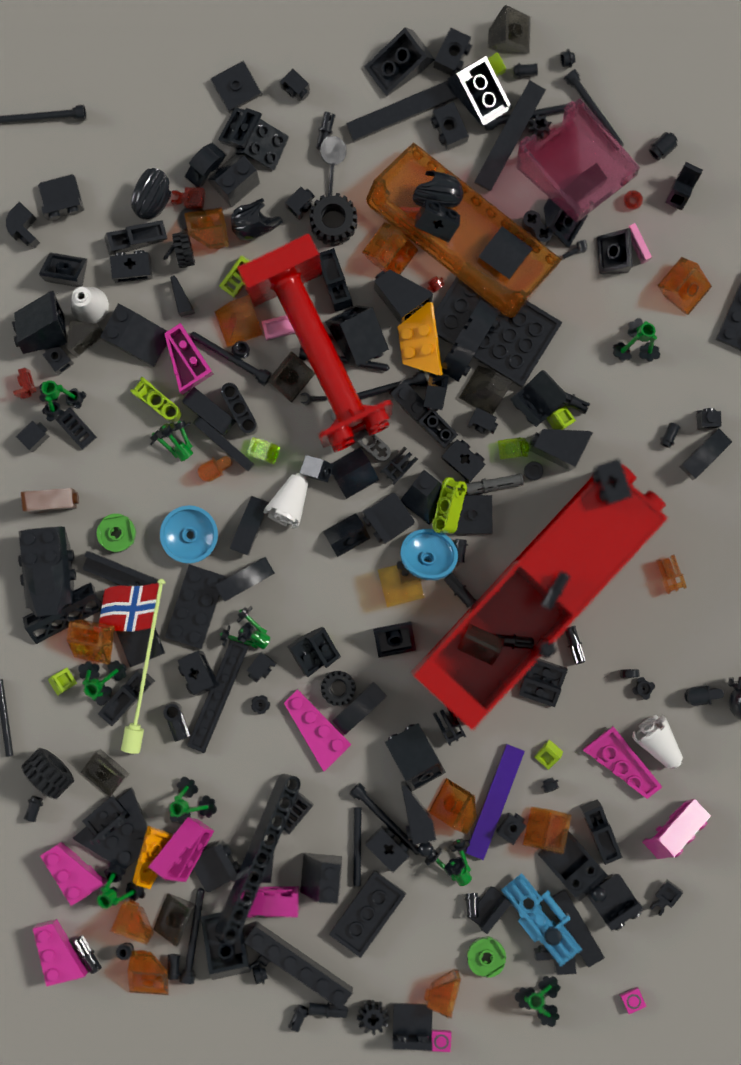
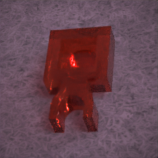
M185 187L184 193L172 190L174 196L179 195L177 200H171L173 205L183 203L185 208H204L205 189L203 187Z

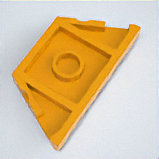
M427 302L398 326L402 364L442 376L433 302Z

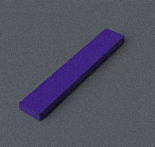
M506 744L471 835L470 846L466 848V854L484 860L523 758L524 750Z

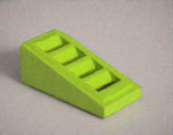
M245 256L239 257L219 285L233 298L244 287L241 276L236 271L238 270L237 267L250 261ZM233 275L241 281L239 284L231 278ZM228 281L236 287L235 290L227 285Z

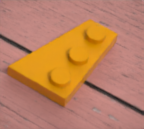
M147 826L132 880L135 885L147 889L152 887L158 874L150 869L149 866L174 834Z

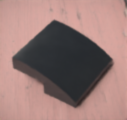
M235 107L218 140L228 146L245 148L262 114L249 108L244 110Z
M502 226L479 255V258L510 280L533 248Z
M324 627L305 634L287 646L306 677L312 675L322 666L327 668L341 657Z
M538 659L525 673L518 695L555 707L568 668Z

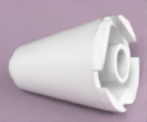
M79 287L73 291L71 312L79 322L86 325H94L106 317L109 311V302L101 290L95 287Z
M300 473L292 474L265 507L263 513L268 512V518L283 526L292 524V528H298L308 488L306 477Z
M661 714V717L654 715L643 721L638 726L640 730L637 733L634 730L632 735L634 741L666 768L675 769L681 765L683 756L669 723L663 714Z

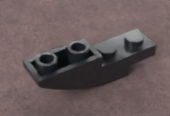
M404 380L389 393L402 406L401 408L442 447L446 448L458 436L436 411L423 407L424 400Z

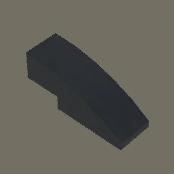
M163 220L127 226L124 230L107 232L104 239L110 256L115 255V253L128 252L167 240V234Z
M335 249L320 252L322 274L335 312L352 307V298Z
M718 428L679 467L691 480H694L732 441Z
M251 496L230 549L248 556L250 555L265 517L264 509L269 502Z
M264 557L215 586L225 602L275 573L267 558Z
M142 668L137 670L99 711L98 715L111 727L138 700L143 674ZM146 674L143 694L155 682L149 674Z
M373 681L332 722L346 735L380 704L387 695Z
M598 799L580 806L604 865L623 858L612 828Z

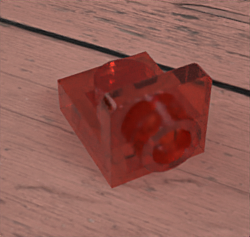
M22 368L18 370L19 376H17L19 385L23 388L13 391V394L18 398L26 399L31 397V394L35 393L36 389L30 370Z

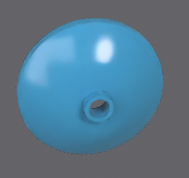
M182 506L174 509L165 517L160 528V541L163 549L171 558L182 563H196L204 560L213 552L218 540V528L213 517L204 509L196 506ZM189 532L194 533V537L192 539H189L187 537V534Z
M420 529L412 532L404 539L400 550V557L404 567L412 575L424 580H439L448 576L454 570L458 560V551L454 542L444 533H437L433 529Z

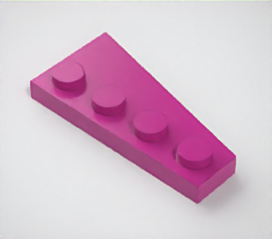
M298 689L284 702L323 771L329 768L352 745Z
M611 726L583 748L584 752L595 758L596 761L624 780L646 799L662 788L659 781L614 726Z

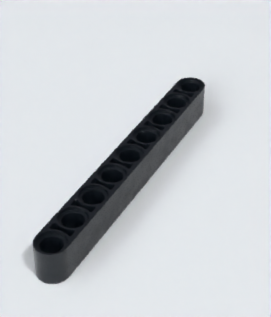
M281 774L277 778L215 928V935L218 939L228 944L235 943L241 934L301 786L300 779L296 776ZM229 929V933H228V935L225 937V933H226V931Z

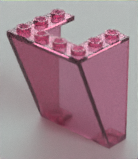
M580 98L575 102L571 101L565 107L562 126L558 129H552L543 141L538 140L536 142L537 136L533 134L531 137H525L519 143L517 169L576 222L580 221L635 178L640 169L638 164Z

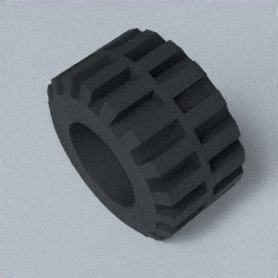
M328 193L327 197L322 195L319 201L316 199L309 214L310 226L319 241L323 240V243L326 245L328 242L331 243V246H335V243L341 245L344 240L346 242L350 240V236L354 235L357 228V211L353 207V202L351 200L348 201L346 196L340 197L339 193H336V196ZM338 211L345 217V221L337 228H329L323 224L322 218L327 212Z
M38 748L22 764V770L27 779L40 792L50 798L58 799L74 782L73 775L67 766L46 749Z

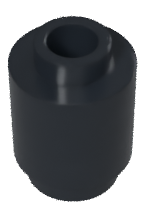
M664 132L651 144L649 152L652 157L658 161L661 158L664 159L677 147L676 136L671 132Z

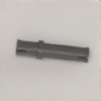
M520 473L489 480L484 478L478 482L466 483V494L482 492L486 494L488 491L523 486V476Z

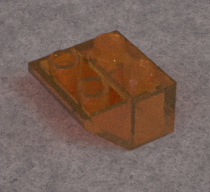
M384 222L362 253L382 271L387 272L390 269L400 275L418 252V249L398 227Z
M82 619L69 621L67 642L74 657L109 665L115 626Z
M531 807L523 845L559 855L564 854L572 815Z

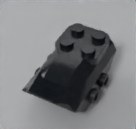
M63 526L19 531L21 555L18 556L19 566L22 567L23 574L20 575V582L24 586L26 608L31 609L36 617L57 615L66 604L72 603L74 580H76V570L72 567V561H74L75 556L74 551L71 550L66 529Z

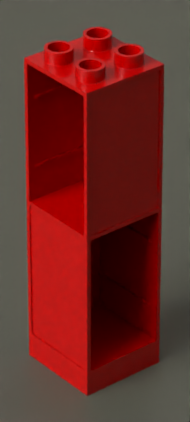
M621 464L632 497L606 506L605 502H602L599 497V484L595 483L593 477H591L411 671L414 677L472 731L542 656H539V647L547 641L550 644L555 642L668 519L661 512L666 506L665 502L651 490L643 494L632 484L637 477L625 465ZM610 479L606 482L607 485L611 486L615 484L614 480ZM564 571L570 575V579L562 591L563 595L559 596L553 609L548 610L540 603L549 591L548 587L552 586L559 572ZM496 634L511 636L516 634V636L534 638L533 649H512V647L495 646Z

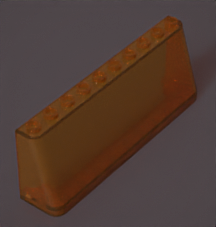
M414 142L374 179L366 198L367 204L372 210L510 318L517 315L562 260ZM432 170L456 177L464 192L461 203L452 209L460 214V226L449 243L415 227L416 215L421 207L413 202L414 190L419 184L427 183L434 178L433 176L425 175L426 171ZM502 226L533 248L510 280L479 258V255Z

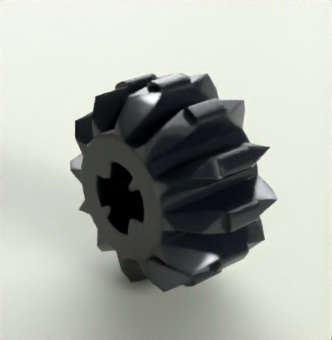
M371 1000L370 1006L367 1002H364V1008L358 1009L360 1015H357V1020L361 1021L359 1028L365 1027L364 1032L366 1034L369 1030H372V1035H375L377 1029L382 1033V1026L388 1027L386 1020L390 1019V1015L386 1014L388 1011L387 1007L381 1008V1001L375 1005V1001ZM372 1014H375V1015H376V1018H375L374 1021L371 1020V1015H372Z

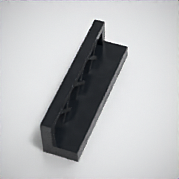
M86 551L85 557L87 559L82 568L85 571L122 586H127L134 582H138L139 586L158 583L159 579L93 552Z
M90 582L73 591L72 603L66 604L59 614L36 617L32 612L23 617L24 628L33 641L38 644L101 611L102 602L96 594L95 587ZM92 601H95L97 604L93 608H86V605ZM79 611L78 616L69 617L70 612ZM55 620H63L58 626L51 625ZM38 629H45V632L39 636H36L34 633Z

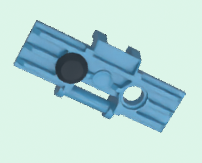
M523 873L501 889L518 911L520 918L517 921L534 942L539 940L543 943L560 966L582 950L564 926L571 918L566 916L549 895V890L540 896ZM524 899H532L534 907L527 909L523 904ZM543 899L559 918V923L556 924L553 920L550 921L542 911L540 902Z

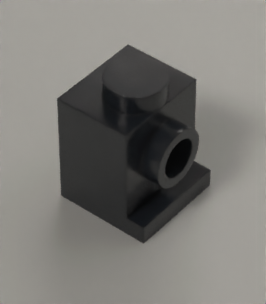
M293 68L280 81L281 89L283 91L286 89L290 97H296L299 101L305 100L310 93L309 83Z
M300 187L285 202L286 208L301 220L302 212L306 213L312 207V199L315 196L309 189L305 190Z
M61 346L44 349L45 353L42 355L58 375L74 364ZM58 353L59 357L53 359V356Z
M476 408L467 427L471 428L473 425L475 430L482 434H485V432L494 434L498 423L495 422L497 417Z
M705 408L696 411L697 430L717 429L722 426L721 411H716L715 408Z
M261 652L247 669L250 673L248 676L257 683L261 677L265 679L272 671L269 667L271 665L275 667L277 663Z
M509 812L496 832L514 845L526 828V824L523 823L525 819L517 813L513 815ZM516 825L517 829L510 831V826Z

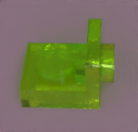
M252 437L246 455L274 464L278 458L280 447L271 442Z
M518 437L498 440L500 460L528 457L529 444L526 438Z

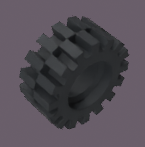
M188 231L172 234L179 268L194 266L195 260Z
M333 671L326 675L322 681V696L326 702L334 706L347 704L355 695V682L346 672ZM342 681L345 684L346 691L343 695L336 696L331 692L333 682Z

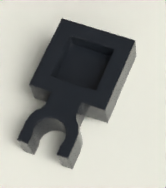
M667 879L656 892L655 896L659 899L650 905V909L653 910L655 906H660L661 909L658 911V915L661 916L664 913L665 906L668 905L672 908L682 896L683 891Z

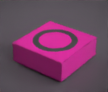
M638 987L620 995L629 1015L647 1007Z
M432 1030V1051L451 1052L452 1032L450 1030Z

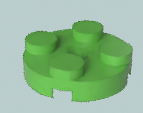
M110 514L104 517L100 525H98L97 539L105 549L112 552H122L134 544L136 528L128 517L121 514ZM116 527L122 532L119 538L111 534Z
M490 936L481 937L470 945L467 951V961L470 969L476 975L491 978L497 976L504 969L506 952L498 940ZM484 953L492 954L489 962L481 960Z

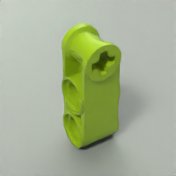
M141 376V381L130 392L142 402L144 401L171 423L179 421L182 414L181 410ZM155 397H161V402L158 405H153ZM172 408L175 409V415L173 417H168V410Z
M451 477L445 478L442 482L437 509L432 523L435 532L447 534L456 532L464 497L467 492V484L465 482H457Z

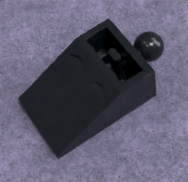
M402 781L401 786L409 825L406 826L408 840H412L413 845L420 844L418 847L419 854L423 857H429L434 851V847L430 842L436 841L433 820L406 782Z
M567 828L538 853L541 859L579 902L590 892L591 898L595 902H603L606 899L605 889L598 885L608 875ZM592 868H594V873L588 874V872L591 871ZM579 881V882H580L579 886H578V887H574L573 885L576 884V883Z

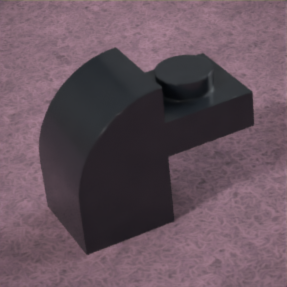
M213 142L205 145L189 162L191 166L184 177L198 189L201 188L209 174L220 167L227 154Z
M685 162L671 187L665 203L683 210L703 169Z
M18 202L9 211L6 218V228L9 234L16 241L19 238L27 246L31 244L36 248L40 244L27 230L37 220L36 217L21 202Z
M539 945L538 948L533 949L536 961L554 960V970L557 975L577 974L574 956L560 966L544 945Z

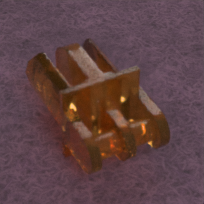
M224 456L217 461L212 457L213 459L198 468V475L203 481L211 482L222 475L224 476L222 471L232 466V460L228 456Z
M675 554L671 555L670 559H663V562L661 559L656 560L663 578L661 581H663L667 594H671L673 590L677 592L682 587L683 589L687 588L683 577L684 574H681ZM676 577H679V583L676 582ZM671 579L673 585L669 586L667 580Z

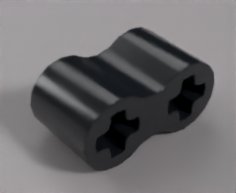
M534 210L526 212L521 222L522 228L532 234L533 241L537 246H546L552 237V232L547 225L542 223L538 212ZM528 219H529V220H532V219H533V220H534V223H532V222L528 223L527 221H528ZM546 234V237L540 238L539 235Z

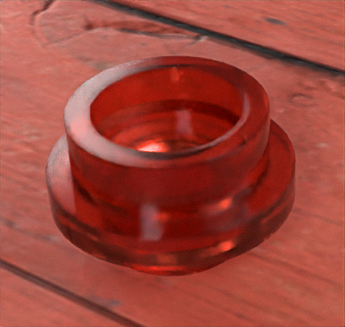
M629 191L624 196V204L628 209H638L643 203V197L638 191ZM630 198H634L636 203H631Z
M435 276L428 282L429 286L427 289L431 290L432 293L438 291L445 285L443 277L438 278Z

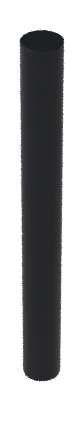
M0 679V719L5 755L9 757L14 755L3 679Z
M354 807L353 886H361L362 807Z

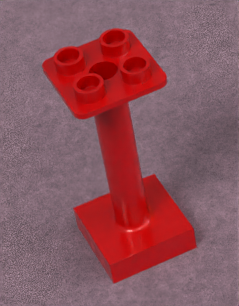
M308 233L237 267L254 307L278 297L333 409L336 419L330 428L318 434L323 448L331 445L334 452H339L355 443L353 434L365 428L369 436L390 426L388 423L389 417L392 415L391 400H386L375 406L362 404L304 286V283L322 275L320 256L310 234Z

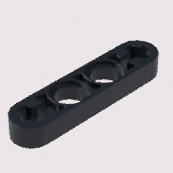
M200 416L195 419L193 424L249 472L255 465Z

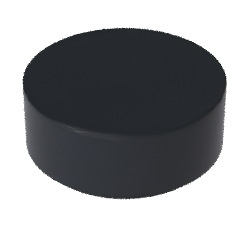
M529 462L524 468V475L528 480L536 481L542 477L543 467L539 462Z
M623 669L620 671V678L640 677L638 669Z

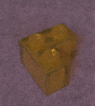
M397 565L377 570L386 607L425 598L420 579L401 584Z

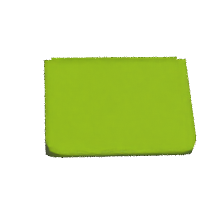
M497 52L490 56L488 61L496 76L504 74L506 66L499 53Z
M566 405L547 418V421L555 430H563L576 421Z
M68 668L63 669L48 679L58 696L77 684Z
M548 740L534 758L549 770L561 758L563 751L551 740Z

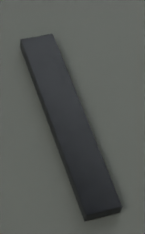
M447 80L346 123L353 142L453 101L457 99V96Z
M529 80L474 183L488 191L492 190L546 89Z
M234 640L230 641L215 677L219 686L209 691L188 741V747L202 753L206 752L248 651V645Z

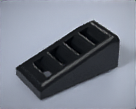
M175 275L171 276L170 279L179 315L183 317L195 314Z
M70 407L65 411L63 417L56 419L82 450L97 438ZM72 415L73 418L65 424L64 421ZM78 421V424L70 430L69 427ZM83 427L84 430L76 436L75 433ZM88 433L89 436L81 442L79 439Z
M298 792L292 807H295L301 814L298 815L291 809L290 814L296 820L294 822L288 817L287 821L292 825L289 828L285 824L283 828L289 835L314 805L300 792ZM299 801L306 808L303 810L296 802Z

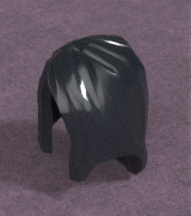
M148 168L145 170L132 193L131 208L141 219H153L160 215L171 198L169 178L160 169Z
M432 170L426 171L425 175L433 176L434 178L427 183L419 184L413 193V202L420 207L428 199L438 202L447 209L457 207L464 196L462 186L456 177Z
M261 198L253 203L237 207L231 216V228L238 239L248 241L269 233L281 225L283 220L279 216L273 218L264 216L260 211L265 206L262 203L264 199Z

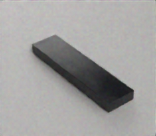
M563 889L553 895L552 898L566 916L571 918L564 926L582 948L579 953L588 968L604 959L603 953L566 890Z

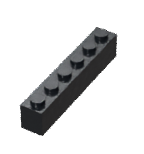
M259 922L255 923L247 935L245 944L342 1010L353 993L352 986Z

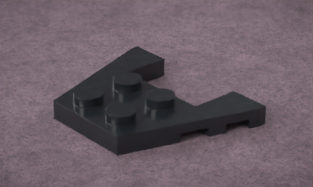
M133 788L129 789L118 799L130 816L115 831H111L102 842L98 843L96 841L93 844L90 842L94 835L87 826L73 837L78 843L109 862L120 865L124 869L128 868L139 858L148 826Z

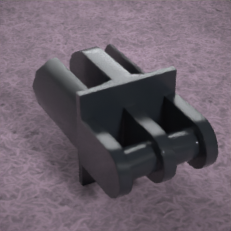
M405 446L380 471L381 474L384 473L387 476V479L390 478L393 481V485L418 460L417 457H414L402 469L401 467L412 456L409 452L398 464L395 463L407 450ZM390 465L395 468L392 472L387 469ZM396 471L400 473L398 478L394 475Z
M705 684L703 686L691 687L684 693L686 702L693 706L712 705L711 700L724 697L722 689H709V685Z
M446 706L454 721L453 724L450 723L443 709L440 710V713L448 727L444 728L436 712L433 713V716L450 746L453 741L456 740L458 742L459 738H465L466 735L455 714ZM459 727L460 732L455 734L453 729ZM451 730L453 735L448 738L446 733Z

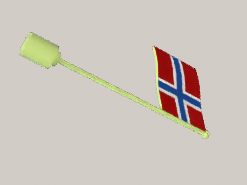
M159 579L158 583L144 586L120 585L106 588L104 591L97 634L107 631H138L151 628L134 723L125 726L121 751L131 754L140 753L144 729L137 723L162 587L165 584L163 579Z

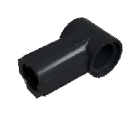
M177 702L168 703L164 708L163 714L165 719H167L174 741H180L191 736L182 713L181 705ZM168 708H177L178 714L176 716L169 715Z

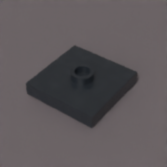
M244 60L211 78L229 113L235 107L239 108L262 95Z
M466 495L464 497L458 528L454 534H493L492 495Z

